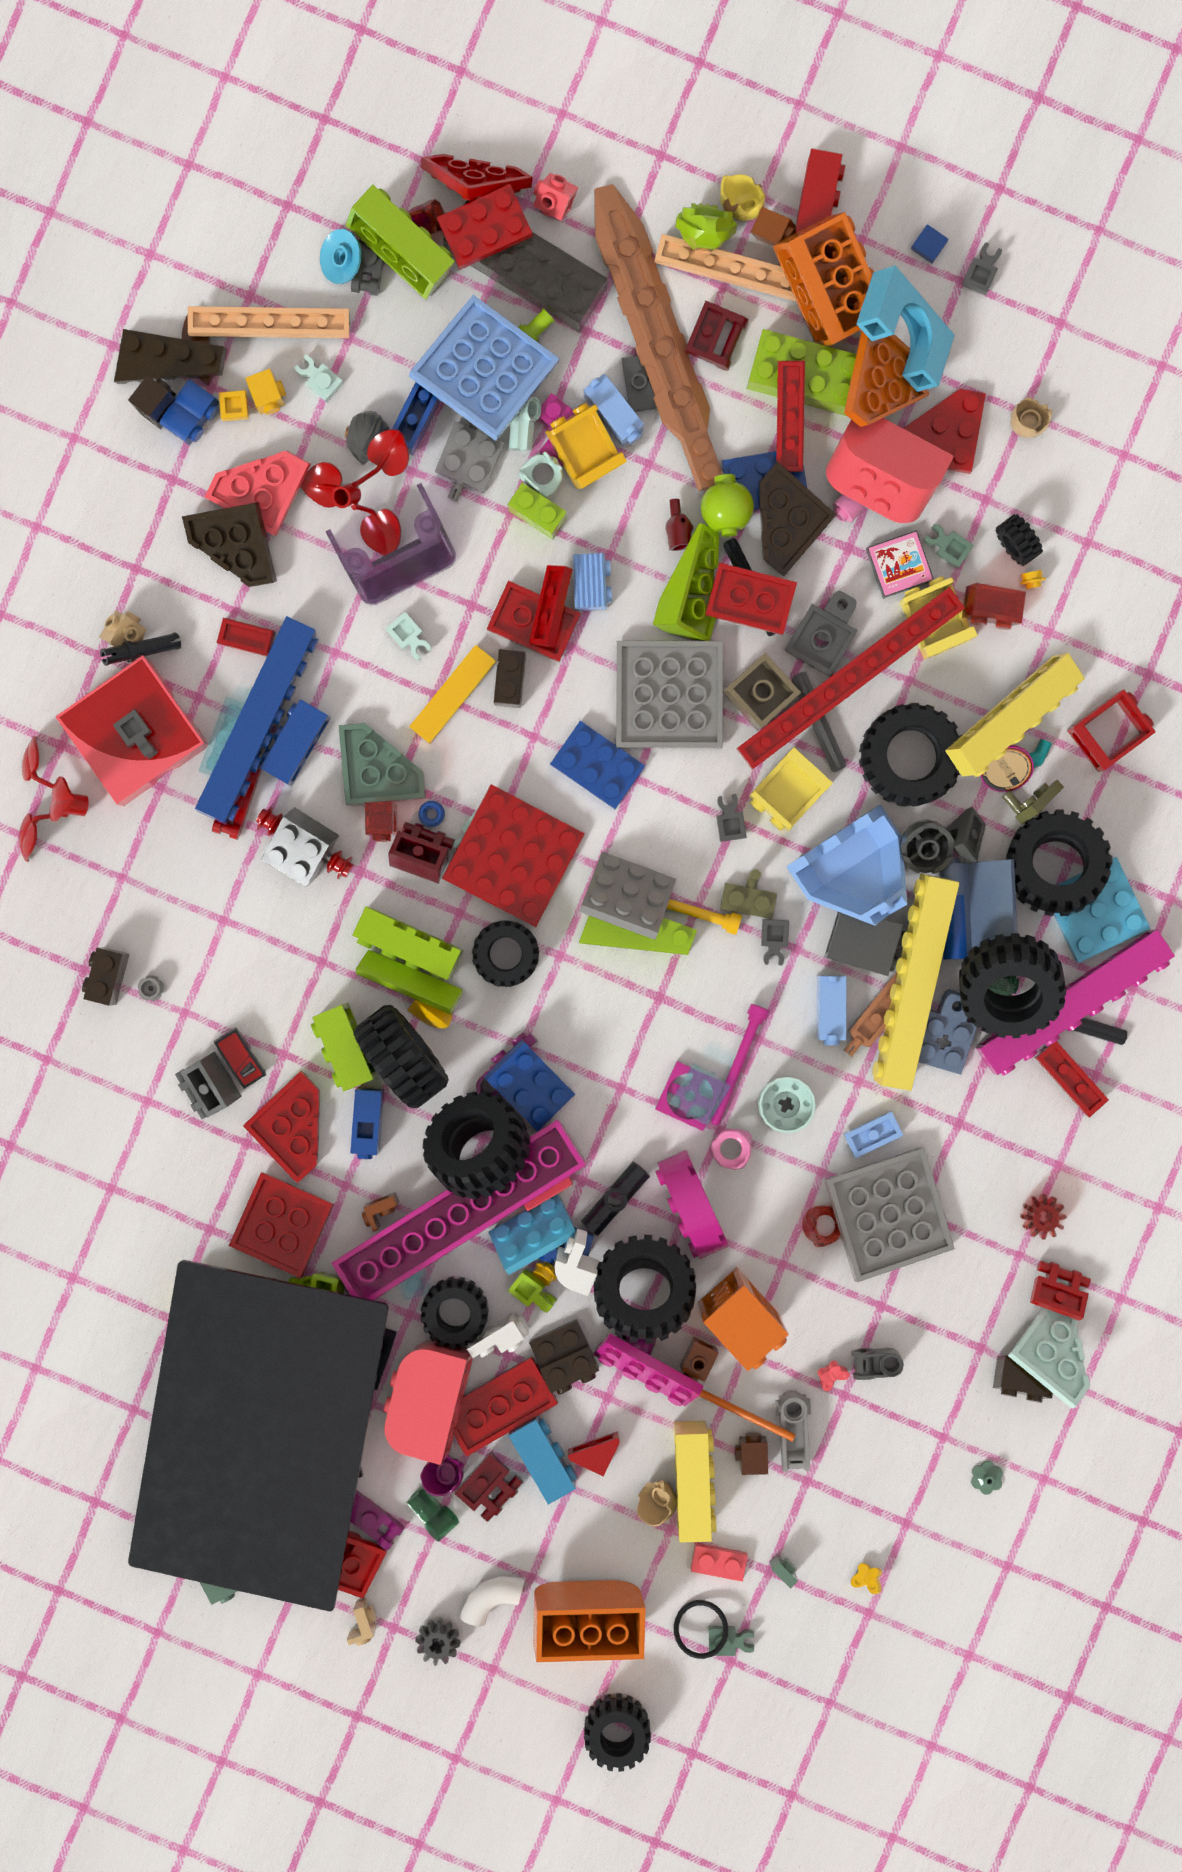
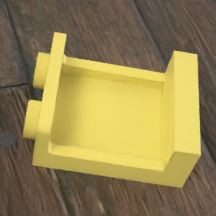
M944 576L930 581V587L920 590L919 587H915L905 592V597L900 601V605L906 619L948 587L955 593L952 586L954 583L953 578L945 580ZM962 610L921 641L918 647L924 660L971 641L978 635L974 626L970 627Z
M793 747L749 795L752 799L750 804L760 813L766 811L772 817L769 821L778 830L782 831L785 829L788 832L833 782Z

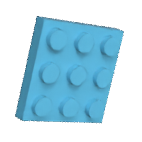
M1117 857L1112 858L1113 863L1110 867V877L1102 892L1091 905L1088 904L1084 910L1078 913L1072 911L1068 916H1060V913H1054V917L1076 963L1082 962L1151 929ZM1082 873L1057 885L1072 884L1079 879Z

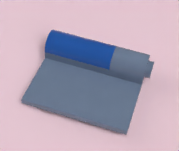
M953 858L949 865L939 872V877L960 882L943 952L944 960L969 957V951L974 946L979 948L980 942L987 938L993 940L995 935L1011 936V933H1018L1014 859L967 864L960 863V858Z

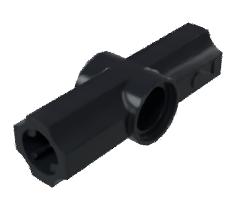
M632 1161L616 1181L606 1189L602 1197L581 1219V1222L592 1233L599 1236L613 1218L626 1207L627 1202L648 1180L650 1175L640 1165ZM612 1192H619L623 1196V1200L620 1204L613 1205L608 1201V1196Z

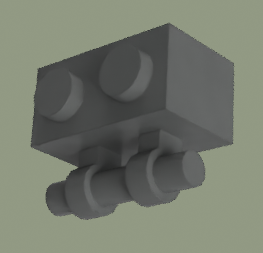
M215 1051L175 1074L180 1082L178 1084L181 1091L186 1092L192 1103L190 1105L194 1112L197 1111L201 1119L212 1116L242 1097Z

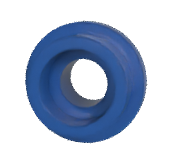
M427 801L419 808L418 816L425 826L436 827L443 822L445 810L440 803ZM430 809H434L437 812V816L434 819L427 817V812Z

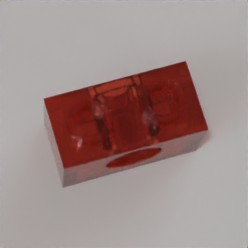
M365 802V835L372 837V840L375 842H390L391 837H395L398 832L397 804L393 802Z

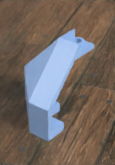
M881 805L862 815L853 823L786 866L808 900L875 926L888 915L907 905L905 867L900 848L902 836Z

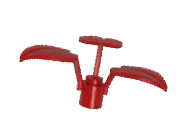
M395 429L383 431L371 440L367 456L377 467L359 480L341 486L342 475L339 469L331 463L321 462L308 470L300 486L309 498L323 507L331 508L337 506L338 508H346L351 506L353 510L370 513L371 515L365 517L361 522L360 533L362 539L368 547L380 553L386 559L394 555L400 544V522L397 516L389 509H381L376 513L372 508L359 505L361 491L358 487L381 469L388 476H396L407 468L409 462L408 447L403 434Z
M36 736L32 737L24 752L22 775L25 781H30L32 778L52 788V801L49 814L33 817L32 814L28 813L21 823L19 846L26 862H29L28 858L36 844V824L38 821L51 819V821L56 822L61 817L67 818L68 814L85 816L89 806L88 796L71 793L64 777L59 776L53 784L37 775L39 750Z

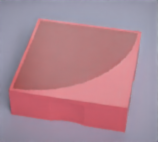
M143 655L56 716V719L115 803L121 806L127 805L154 786L166 773L181 767L210 746L190 716L177 704L171 689L151 660ZM134 709L138 711L152 731L146 738L154 746L158 754L151 759L145 757L137 745H134L132 748L128 747L113 726V724Z

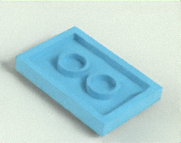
M556 1194L533 1209L525 1210L488 1231L504 1270L510 1275L566 1243L569 1237L574 1238L576 1229L562 1199Z

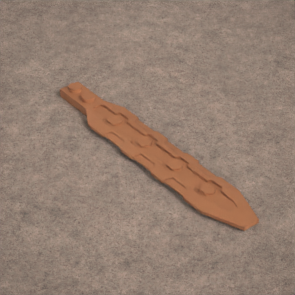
M613 184L595 188V239L619 295L617 299L623 315L628 320L637 346L635 349L640 363L645 367L655 395L653 399L661 421L681 442L698 492L706 490L715 485V476L723 475L707 432L710 407L701 383H698L689 355L685 353L687 343L684 335L680 333L670 306L671 299L666 285L662 283L652 256L653 249L645 227Z

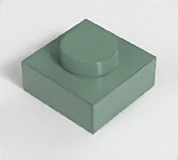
M778 1555L770 1561L772 1571L791 1589L798 1582L795 1573L796 1567L787 1558L782 1560Z

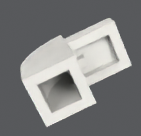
M577 1228L574 1238H568L565 1248L558 1247L555 1274L563 1286L588 1296L597 1276L598 1269L596 1268L599 1260L582 1255L586 1246L587 1231Z

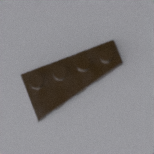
M123 329L114 382L117 384L133 381L142 382L147 375L154 380L157 377L164 380H174L181 377L222 376L227 348L219 345Z

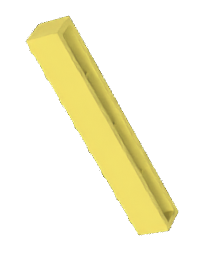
M920 873L919 879L915 882V899L908 911V930L902 937L903 952L896 964V972L898 974L896 982L890 990V998L892 999L890 1009L886 1011L884 1016L885 1031L884 1035L879 1039V1057L872 1069L873 1080L881 1086L912 1091L960 882Z

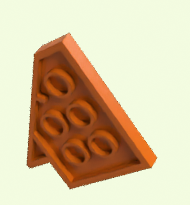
M861 331L844 414L860 427L870 425L929 396V391L922 390L917 392L902 376L910 348L895 334L871 341Z

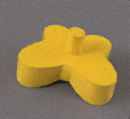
M860 1563L858 1565L859 1572L852 1577L851 1585L856 1588L867 1586L871 1594H880L882 1587L879 1577L882 1575V1570L880 1568H871L866 1563Z

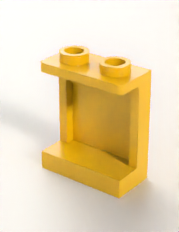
M587 402L573 409L574 415L565 419L562 416L551 422L552 428L545 431L576 489H583L627 462L623 453L618 452L598 416L596 412L598 410L597 405L588 406Z

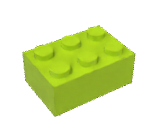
M349 1003L342 1004L312 1017L314 1022L311 1023V1028L315 1037H320L324 1047L321 1048L325 1061L327 1063L331 1062L335 1072L332 1073V1078L337 1088L341 1087L344 1092L379 1076L355 1040L353 1033L358 1024Z

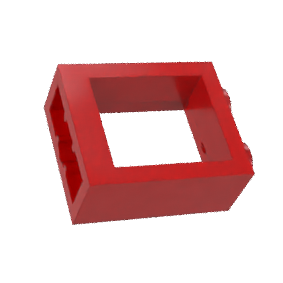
M1124 689L1114 694L1067 729L1097 772L1105 771L1156 732L1153 728L1154 723L1146 713L1142 714L1136 706L1138 705L1137 699L1132 693L1126 692ZM1117 702L1139 734L1110 756H1107L1085 726Z

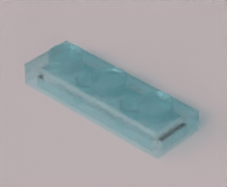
M228 697L225 698L198 770L199 772L211 775L244 703Z

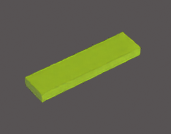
M371 950L366 952L356 967L357 975L450 1015L463 995V989Z

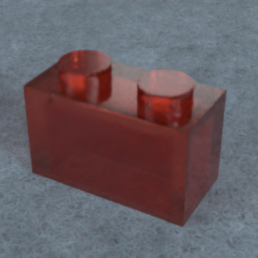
M980 583L966 586L965 609L962 612V618L970 619L971 624L974 625L993 623L996 624L995 628L1011 630L1012 626L1022 624L1026 592Z

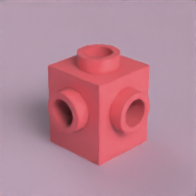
M549 173L543 181L540 179L535 186L533 195L536 196L533 207L539 209L546 216L555 217L562 221L571 210L579 187L567 182L561 175Z

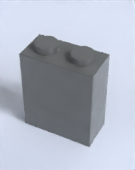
M837 912L824 958L888 976L889 972H894L898 957L894 955L897 946H902V937L905 931H902L903 925L883 919L875 926Z

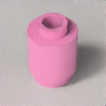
M842 494L833 503V508L835 509L833 512L837 514L836 518L841 522L848 521L851 523L866 507Z

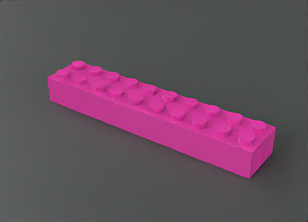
M556 1120L530 1137V1145H527L530 1148L529 1157L524 1159L526 1164L523 1170H519L516 1174L518 1176L513 1183L510 1181L505 1185L506 1189L498 1192V1190L494 1191L492 1196L485 1198L480 1195L479 1199L462 1198L449 1190H445L333 1261L331 1264L349 1294L370 1300L379 1298L587 1166L588 1164L562 1122Z

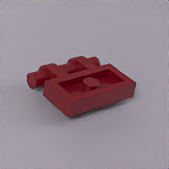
M489 1452L457 1488L455 1495L473 1511L481 1504L486 1507L481 1517L489 1522L494 1515L498 1516L503 1510L502 1506L506 1501L518 1493L517 1489L522 1485L523 1480L517 1475L510 1482L504 1479L510 1469ZM498 1486L502 1491L495 1499H491L489 1494Z

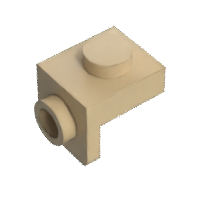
M365 1598L356 1601L353 1612L359 1628L349 1632L347 1637L348 1645L354 1643L357 1646L363 1645L374 1637L376 1630L374 1622L377 1620L373 1606H369Z

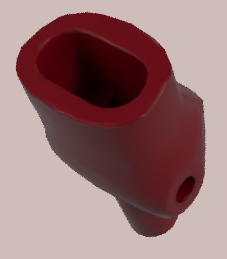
M670 499L671 517L667 520L665 526L670 551H680L686 549L694 527L688 517L681 513L680 499Z

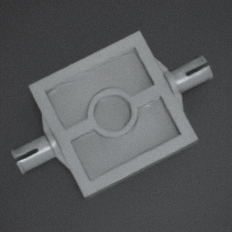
M455 421L435 469V473L447 477L453 483L447 498L452 500L456 491L453 501L458 502L463 488H472L484 493L504 442L500 440L495 441L477 427H467Z

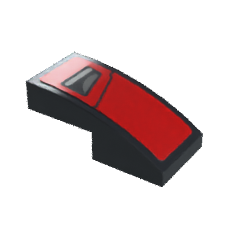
M237 1027L214 1040V1044L244 1089L266 1076V1070L252 1053L251 1046Z

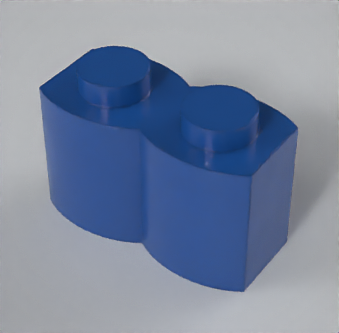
M189 379L178 393L175 401L166 410L159 424L190 445L201 438L204 432L202 427L207 420L211 421L217 415L219 401Z

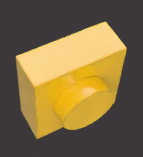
M245 390L219 392L220 413L223 422L249 419L248 399Z

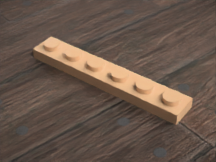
M665 234L661 235L655 257V263L797 302L781 266L715 249L712 252L693 250L683 239Z
M188 306V335L209 337L350 338L349 309Z

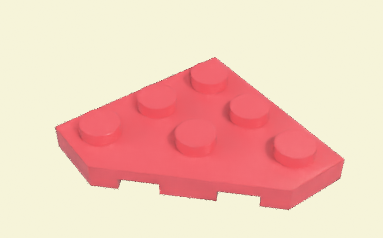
M283 451L229 470L215 473L205 498L223 508L259 502L265 531L276 536L311 463L289 451Z

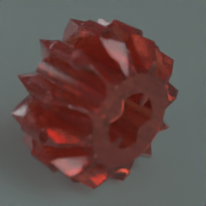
M1044 1193L1040 1194L1039 1201L1036 1197L1031 1196L1030 1201L1032 1205L1030 1206L1026 1203L1022 1205L1024 1209L1028 1210L1027 1213L1020 1214L1021 1219L1027 1220L1023 1223L1022 1227L1025 1230L1030 1229V1235L1033 1237L1039 1234L1042 1240L1047 1238L1048 1233L1052 1237H1056L1057 1234L1054 1229L1056 1227L1060 1230L1064 1229L1059 1220L1067 1219L1065 1214L1060 1213L1064 1209V1205L1061 1203L1056 1204L1057 1198L1054 1196L1047 1200V1196ZM1042 1211L1047 1213L1045 1215L1046 1220L1044 1222L1040 1220V1213Z

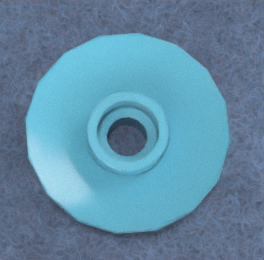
M336 229L331 232L324 240L320 251L322 272L327 280L334 284H345L351 281L357 274L361 264L362 251L359 240L354 233L346 229Z

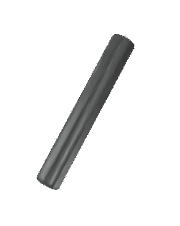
M801 672L792 677L794 685L801 692L799 694L800 699L814 690L806 672ZM824 715L813 723L812 727L831 770L837 772L846 767V762Z

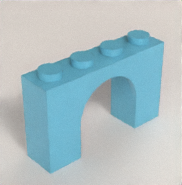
M896 265L873 272L856 324L871 341L894 335L901 315L910 334V352L902 376L917 392L939 386L955 336L954 333Z

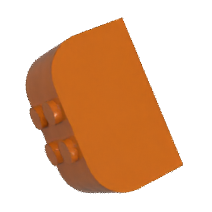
M620 1580L556 1581L538 1586L534 1591L533 1647L536 1662L644 1659L646 1607L640 1589L632 1583Z

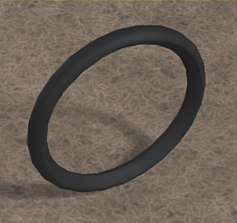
M706 1600L689 1602L679 1610L675 1617V1640L679 1648L690 1657L697 1659L713 1657L722 1650L727 1641V1619L723 1611L712 1602ZM695 1606L711 1608L719 1615L722 1621V1639L715 1649L707 1653L691 1651L683 1644L680 1638V1620L687 1610Z

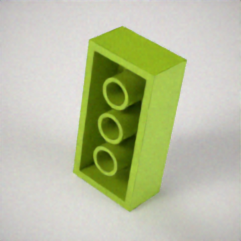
M373 184L351 207L345 226L418 294L427 300L450 272L455 262L452 259L451 253L445 247H439L425 228L418 227L411 221V216L405 209L394 205L388 193L381 188L377 189Z
M762 329L746 389L777 397L778 361H805L804 405L846 416L844 411L856 354Z

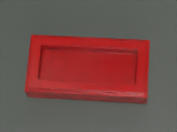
M223 617L217 644L267 657L273 645L276 632Z

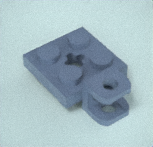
M950 989L946 990L941 997L937 1011L930 1009L918 1062L961 1075L977 1027L967 1020L968 1017H966L961 1004L960 992ZM955 1001H959L956 1007H952ZM947 1035L950 1044L945 1045L944 1048H939L940 1044L936 1042L937 1038Z

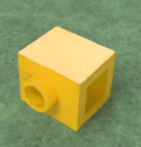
M270 368L245 378L255 406L260 414H274L280 410V407L285 405L282 397L287 394L282 381H276Z

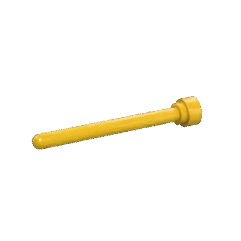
M669 899L666 908L722 925V928L726 929L727 933L733 935L737 934L742 915L734 912L722 915Z

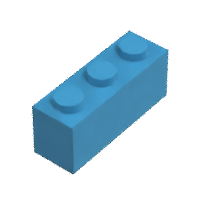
M536 1416L510 1431L508 1436L549 1505L575 1490V1480L578 1479V1476L572 1465L567 1466L562 1457L565 1454L558 1441L555 1443L552 1441L549 1435L552 1431L544 1418L540 1420L539 1416Z

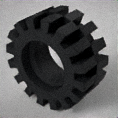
M1013 514L996 527L997 538L1002 542L1000 544L1002 547H1005L1006 553L1010 554L1017 564L1025 566L1043 552L1042 544L1039 542L1040 539L1035 535L1036 532L1018 514Z

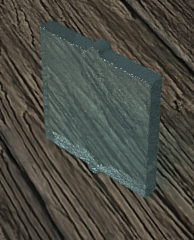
M693 1063L669 1103L685 1112L687 1117L692 1116L703 1124L708 1125L731 1085L717 1078L714 1072L709 1073Z

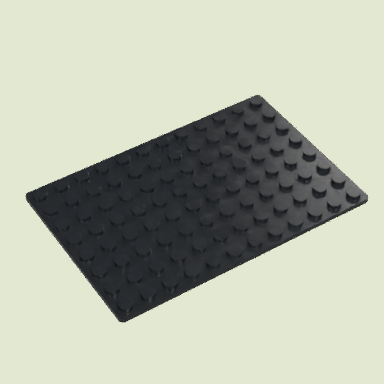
M181 1260L178 1263L128 1564L131 1567L324 1611H332L335 1608L389 1310L387 1303L188 1260Z

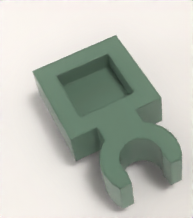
M934 524L931 529L937 533V538L932 539L926 535L923 541L929 546L937 545L939 550L936 555L958 569L974 545L953 530L946 536L943 528L938 524Z
M709 1626V1652L720 1643L723 1635V1626ZM728 1626L727 1641L722 1650L714 1656H736V1648H740L747 1653L753 1652L754 1645L745 1644L744 1640L748 1637L753 1638L754 1631L745 1629L740 1633H736L735 1626Z

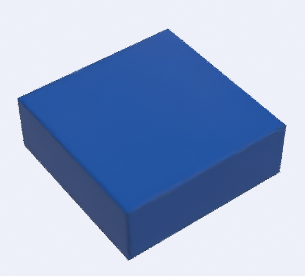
M927 224L911 249L933 264L949 239Z

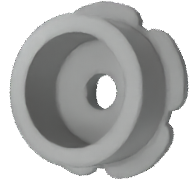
M148 975L138 983L139 995L144 1000L156 1001L161 997V992L164 991V984L161 980H158L157 976ZM149 986H153L152 991L149 990Z

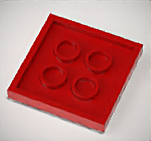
M261 1172L228 1246L298 1278H302L334 1207V1203Z

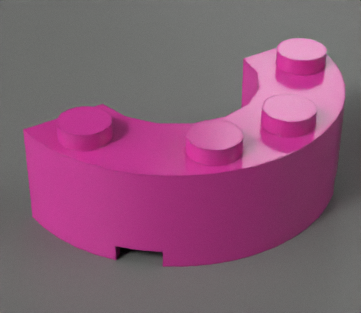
M684 1150L658 1162L659 1170L655 1171L661 1186L666 1184L671 1198H668L667 1201L673 1214L678 1212L682 1222L678 1223L683 1237H690L691 1239L688 1246L693 1258L699 1256L702 1259L729 1247L687 1151Z

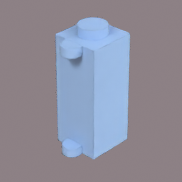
M605 373L599 378H595L584 389V398L590 405H597L598 410L596 412L622 447L626 443L630 445L635 443L643 435L641 432L644 429V423Z
M817 976V1039L823 1040V1045H839V1040H846V976Z

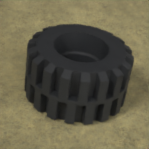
M503 920L489 924L479 932L472 948V961L478 974L488 983L498 987H512L524 982L533 974L539 961V947L536 938L528 928L514 921ZM511 938L519 944L522 956L520 962L514 968L501 969L492 962L490 950L497 940Z
M453 1276L448 1277L445 1281L443 1279L438 1281L435 1286L433 1285L429 1289L421 1306L420 1319L421 1323L424 1324V1332L430 1334L429 1338L433 1342L435 1340L439 1341V1346L442 1347L446 1344L450 1345L451 1349H455L457 1345H460L462 1348L467 1346L469 1342L473 1343L478 1335H481L489 1312L487 1307L488 1301L483 1296V1290L480 1287L477 1288L472 1280L470 1282L465 1281L464 1277L454 1279ZM455 1298L465 1302L470 1309L469 1320L459 1326L447 1324L439 1313V1308L443 1301Z
M616 1693V1698H611V1694L605 1695V1701L602 1702L599 1698L595 1701V1707L591 1706L589 1708L588 1716L585 1717L584 1740L586 1751H589V1757L592 1761L597 1759L599 1767L602 1768L605 1764L607 1765V1770L612 1772L613 1767L618 1768V1771L622 1772L625 1766L632 1769L635 1767V1761L642 1762L644 1759L643 1753L647 1754L649 1751L651 1732L648 1713L645 1709L642 1710V1704L638 1700L633 1703V1697L629 1695L624 1699L622 1698V1693ZM620 1722L628 1725L633 1732L628 1739L621 1742H613L608 1740L602 1734V1731L607 1725Z

